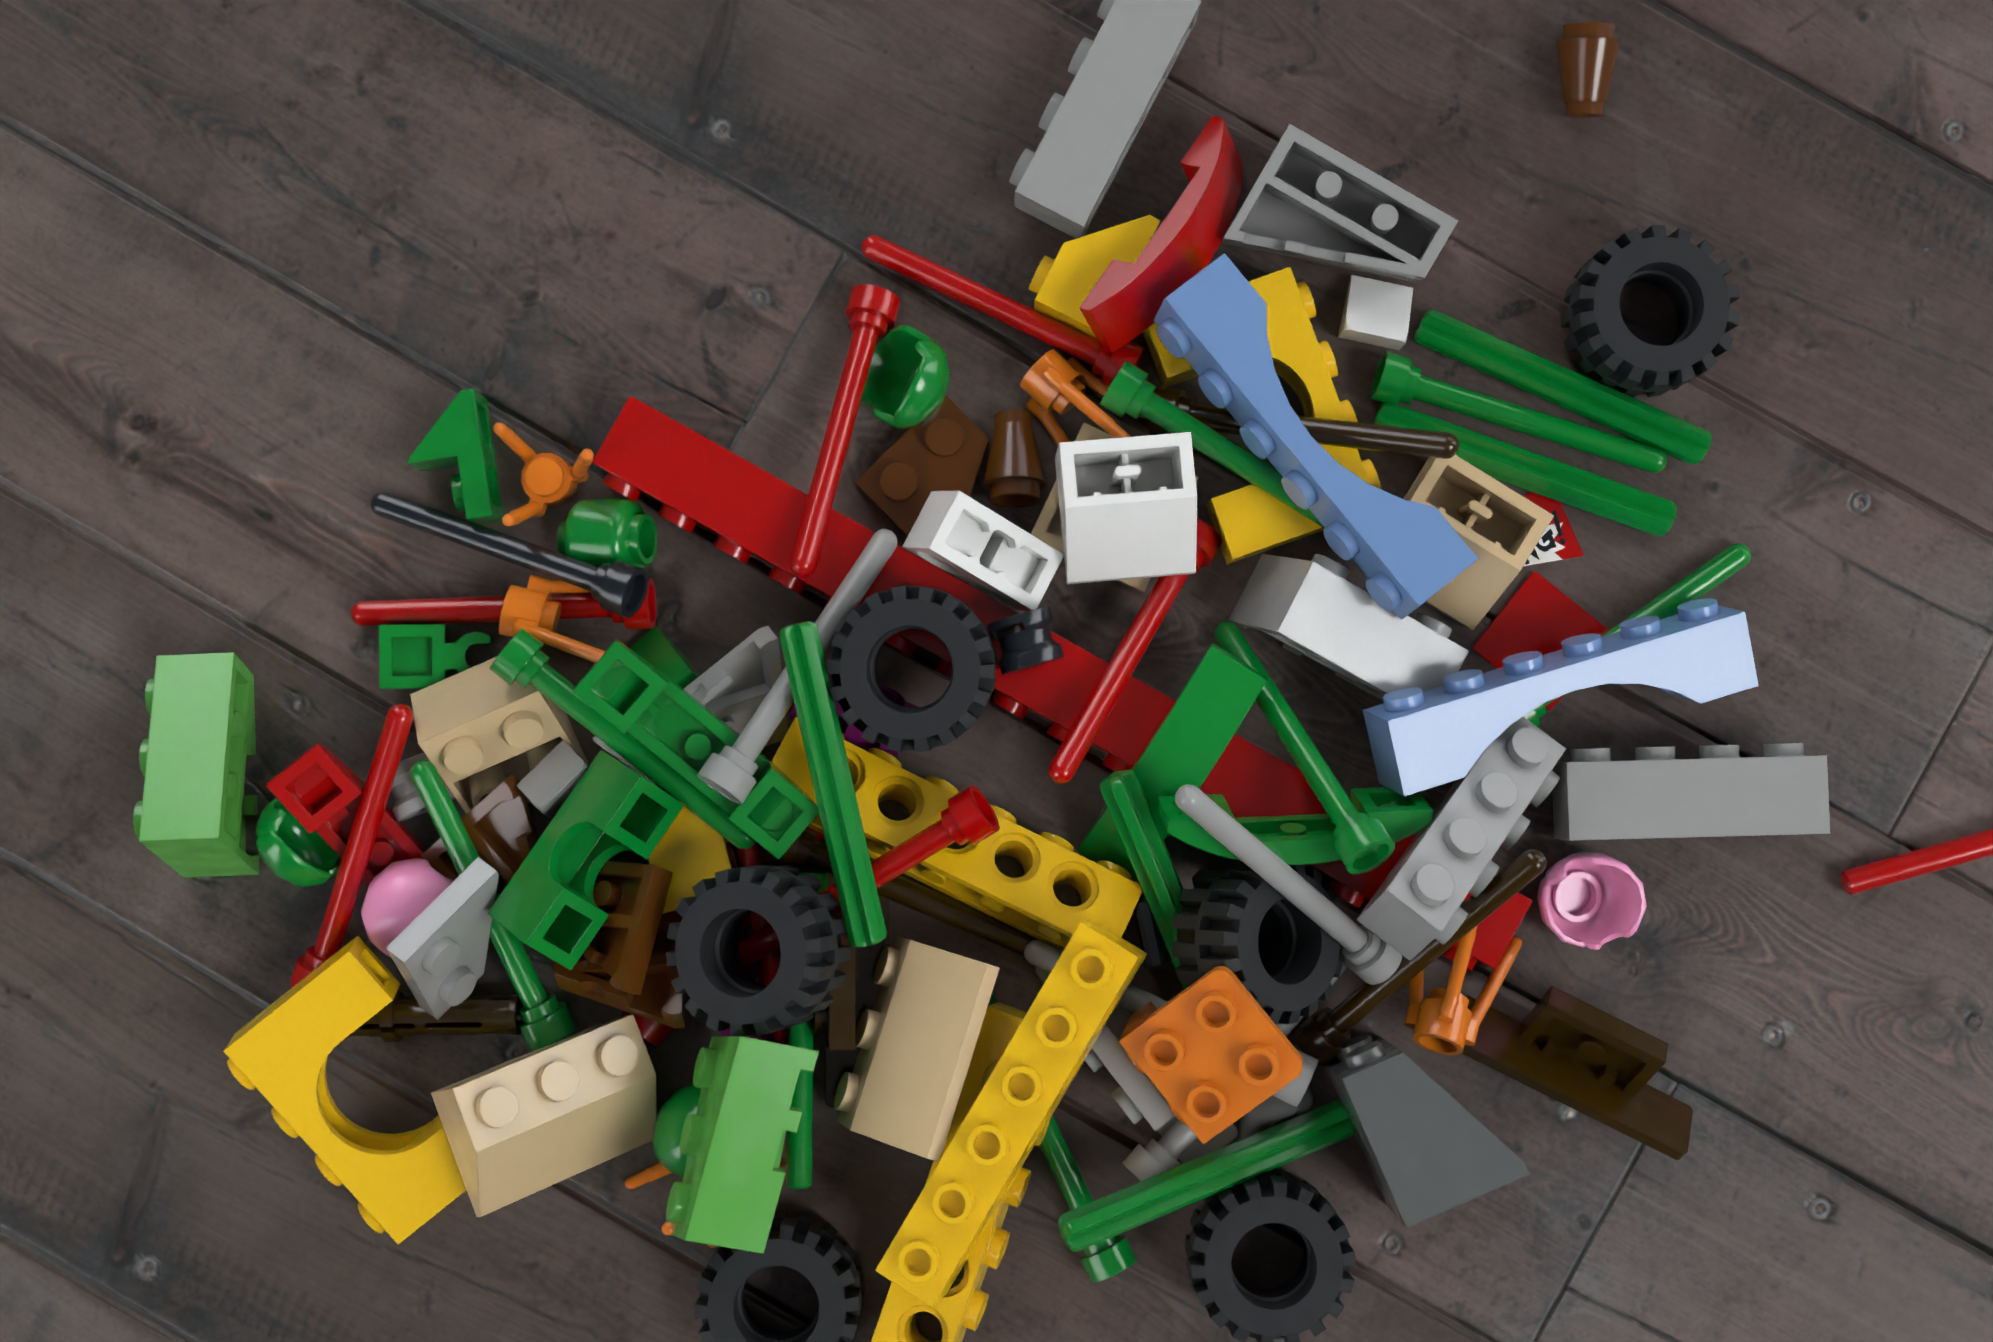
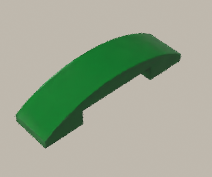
M615 639L573 688L572 692L624 735L628 732L727 812L730 821L778 860L819 814L817 803L761 752L754 761L758 769L752 777L757 782L742 805L727 799L701 781L697 775L712 753L720 754L725 745L732 747L740 734L663 672L619 640Z
M1214 643L1210 645L1178 694L1173 707L1131 769L1137 775L1163 840H1165L1169 833L1157 809L1158 796H1175L1177 790L1186 784H1191L1198 788L1201 787L1267 682V676ZM1105 805L1079 845L1077 852L1093 862L1105 860L1123 867L1131 874V880L1134 881L1137 876L1108 807Z
M1387 787L1351 789V802L1358 813H1366L1370 819L1380 820L1394 843L1432 823L1433 810L1420 792L1402 796ZM1206 794L1288 865L1316 864L1340 860L1334 850L1336 839L1333 836V832L1336 827L1328 814L1235 818L1223 794ZM1158 796L1157 809L1170 835L1203 851L1229 859L1240 860L1177 806L1175 796Z

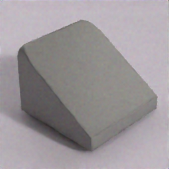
M562 740L516 786L538 810L553 819L590 765Z

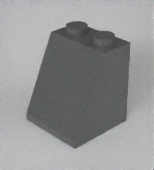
M1364 1034L1346 1041L1340 1050L1342 1052L1338 1057L1325 1066L1341 1103L1346 1106L1350 1114L1351 1121L1356 1129L1354 1134L1385 1204L1407 1228L1530 1174L1525 1162L1404 1052L1382 1037L1373 1041L1370 1034Z

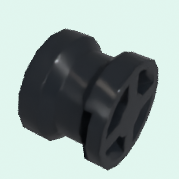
M1050 607L1023 612L988 624L991 638L1000 642L1003 655L999 661L1002 675L1030 669L1064 658L1061 644L1052 640L1049 627L1053 621ZM1023 625L1026 629L1021 631L1020 626Z

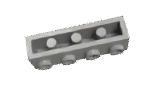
M1201 0L1102 1L1097 17L1105 21L1094 41L1084 37L1080 42L1068 68V72L1075 75L1073 82L1065 97L1056 92L1053 94L1038 126L1046 131L1036 152L1027 148L1023 151L1012 172L1009 183L1017 187L1015 190L1014 207L1074 238H1080L1085 235L1197 21Z
M1524 716L1512 723L1484 750L1465 778L1454 781L1434 809L1432 823L1420 829L1356 920L1409 961L1434 939L1442 945L1446 944L1468 915L1465 910L1459 907L1469 893L1476 898L1499 870L1500 866L1491 860L1499 847L1507 852L1530 824V820L1522 815L1529 803L1538 807L1558 783L1560 776L1553 772L1552 769L1566 748Z
M1803 743L1763 744V757L1742 758L1739 756V745L1699 746V759H1675V746L1636 747L1635 760L1611 761L1610 748L1571 749V762H1557L1552 769L1553 772L1560 776L1558 783L1552 790L1554 839L1574 841L1830 834L1827 755L1804 756Z

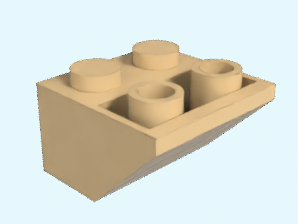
M1457 455L1449 459L1429 457L1403 499L1436 507L1478 557V560L1430 597L1425 603L1468 630H1474L1521 571L1554 515Z
M497 657L410 694L418 744L430 762L435 765L439 775L466 814L512 774L521 781L562 740L587 762L566 712L531 684L524 688L516 681L509 685L489 669ZM525 796L527 804L531 801Z

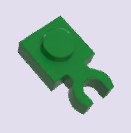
M445 624L379 625V689H423L446 679V670H457L459 673L471 668L465 659L466 650L473 644H490L491 636L482 632H471L462 636L456 643H446Z

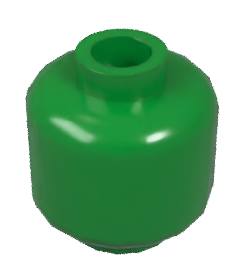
M598 498L578 501L569 511L567 520L560 524L557 532L559 553L599 567L603 563L613 564L621 560L645 568L647 564H651L657 551V529L652 516L645 514L642 507L629 498Z

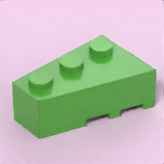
M234 652L156 656L155 676L148 680L145 688V703L151 718L149 739L142 741L139 750L140 769L145 777L143 800H139L136 803L133 813L135 834L140 843L183 878L259 875V855H248L246 853L245 815H258L257 795L244 794L246 755H256L254 675Z
M743 1036L711 1037L709 1048L702 1047L700 1049L693 1075L694 1087L701 1088L696 1115H687L680 1139V1153L688 1155L683 1181H675L673 1183L667 1203V1222L674 1223L672 1236L690 1242L764 1254L786 1174L784 1169L779 1168L786 1131L797 1133L802 1115L801 1109L791 1107L800 1069L814 1071L819 1051Z

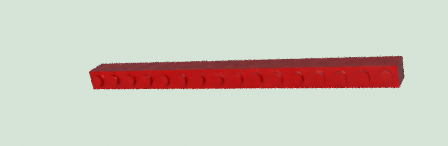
M631 395L592 463L607 473L602 482L603 485L635 502L641 492L663 504L657 515L677 527L691 533L697 523L718 535L712 546L744 564L748 562L751 555H754L774 566L768 577L784 587L802 595L808 585L829 597L823 608L826 607L875 534L872 530L831 508L813 573L806 577L795 575L790 569V558L808 495ZM898 545L857 606L858 608L869 596L877 592L881 593L890 590L892 587L924 586L942 590L965 602L975 611L974 613L985 624L988 631V624L1020 614ZM1023 625L1020 626L1021 631L1026 629ZM906 629L893 634L884 642L910 657H913L917 648H920L940 659L935 671L951 680L952 660L949 651L935 635L920 629ZM1050 631L1052 640L1061 644L1064 658L1030 669L1002 675L999 661L1003 655L1000 642L991 638L990 634L989 637L997 658L995 677L997 678L994 687L996 692L990 702L1024 720L1029 710L1051 722L1046 733L1063 742L1108 663ZM1131 676L1092 743L1093 746L1107 753L1102 765L1114 772L1131 770L1176 701ZM1234 734L1199 788L1205 794H1223L1235 818L1327 814L1299 769ZM1412 834L1396 842L1393 853L1386 861L1362 874L1349 873L1341 860L1304 865L1305 867H1314L1318 872L1330 878L1328 885H1331L1336 896L1360 908L1365 898L1369 901L1416 835ZM1468 893L1463 902L1467 900L1471 896V894ZM1516 893L1477 926V933L1467 967L1469 971L1473 970L1477 961L1496 969L1533 902L1531 899ZM1458 942L1445 951L1442 956L1453 961Z

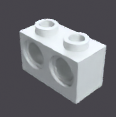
M959 490L931 491L902 546L907 551L1007 607L1022 611L1037 609L1064 557V554Z

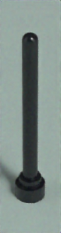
M379 492L371 500L372 511L380 517L591 591L592 598L598 600L600 607L606 611L630 618L637 613L645 599L649 578L644 568L621 560L613 564L603 563L599 567L388 492Z

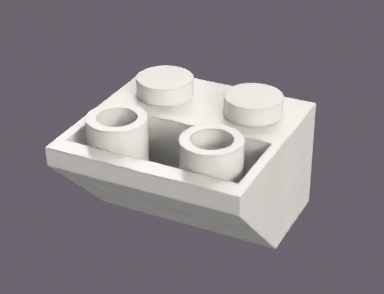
M1191 432L1059 443L1055 455L1066 584L1196 573L1197 488Z

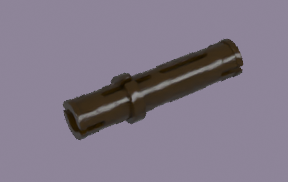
M397 991L392 1002L348 1037H382L384 1042H400L404 1036L521 1035L518 1025L523 1020L519 1013L523 1004L518 994L497 996L469 995L459 1005L451 1006L437 1020L418 1004L414 996L404 997L402 991Z

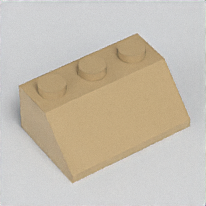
M895 936L892 948L886 946L882 950L875 968L874 983L880 985L873 1009H865L857 1024L855 1046L859 1047L860 1050L853 1072L846 1071L837 1087L834 1099V1109L840 1111L837 1122L850 1131L939 1162L1000 968Z
M634 1014L606 1020L550 1045L533 1050L431 1092L476 1217L487 1215L652 1141L656 1124V1073Z

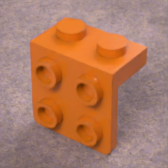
M1225 966L1213 968L1159 1009L1150 1000L1130 1016L1119 1039V1043L1124 1047L1131 1063L1138 1071L1147 1075L1166 1098L1173 1114L1180 1122L1189 1126L1203 1145L1296 1079L1301 1074L1304 1064L1301 1054L1236 975Z

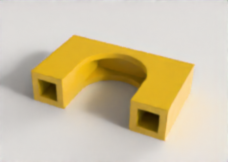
M1291 267L1248 281L1267 305V336L1275 372L1295 391L1302 404L1305 417L1358 422L1351 403L1347 399L1339 401L1331 379L1338 376L1336 360L1329 343L1326 340L1317 341L1310 322V318L1316 317V308L1306 282L1300 281L1296 283ZM1156 323L1142 332L1162 388L1199 376L1184 357L1177 358L1166 349L1158 336V325ZM1321 445L1343 467L1368 484L1381 489L1379 477L1370 459L1361 461L1357 449ZM1253 484L1212 498L1206 505L1212 526L1222 538L1220 548L1227 565L1325 529Z
M356 936L239 1029L223 1052L229 1057L227 1064L237 1081L249 1090L257 1088L273 1106L271 1113L278 1126L292 1138L300 1136L315 1152V1163L323 1176L335 1186L343 1184L359 1201L357 1206L364 1221L377 1233L381 1234L386 1231L399 1245L464 1193L466 1187L439 1115L426 1125L412 1131L396 1134L378 1133L365 1129L348 1119L339 1110L331 1097L326 1079L328 1055L341 1041L392 1002L400 986V982L363 940Z

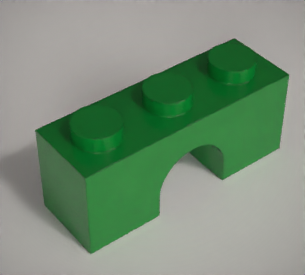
M600 750L487 914L524 944L567 969L572 970L609 916L596 905L593 898L594 883L601 868L611 857L626 850L634 851L647 860L684 807V804L611 755Z

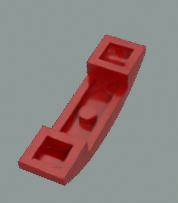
M1212 116L1181 160L1180 164L1188 178L1189 184L1135 263L1132 264L1113 259L1079 309L1103 350L1114 352L1154 324V318L1164 298L1206 268L1221 245L1235 214L1243 180V161L1223 118Z
M318 742L269 780L266 787L310 834L316 831L342 859L365 782L330 750ZM387 805L363 879V883L367 887H369L373 878L392 862L415 858L424 859L421 855L427 850L402 821L397 822L393 811Z

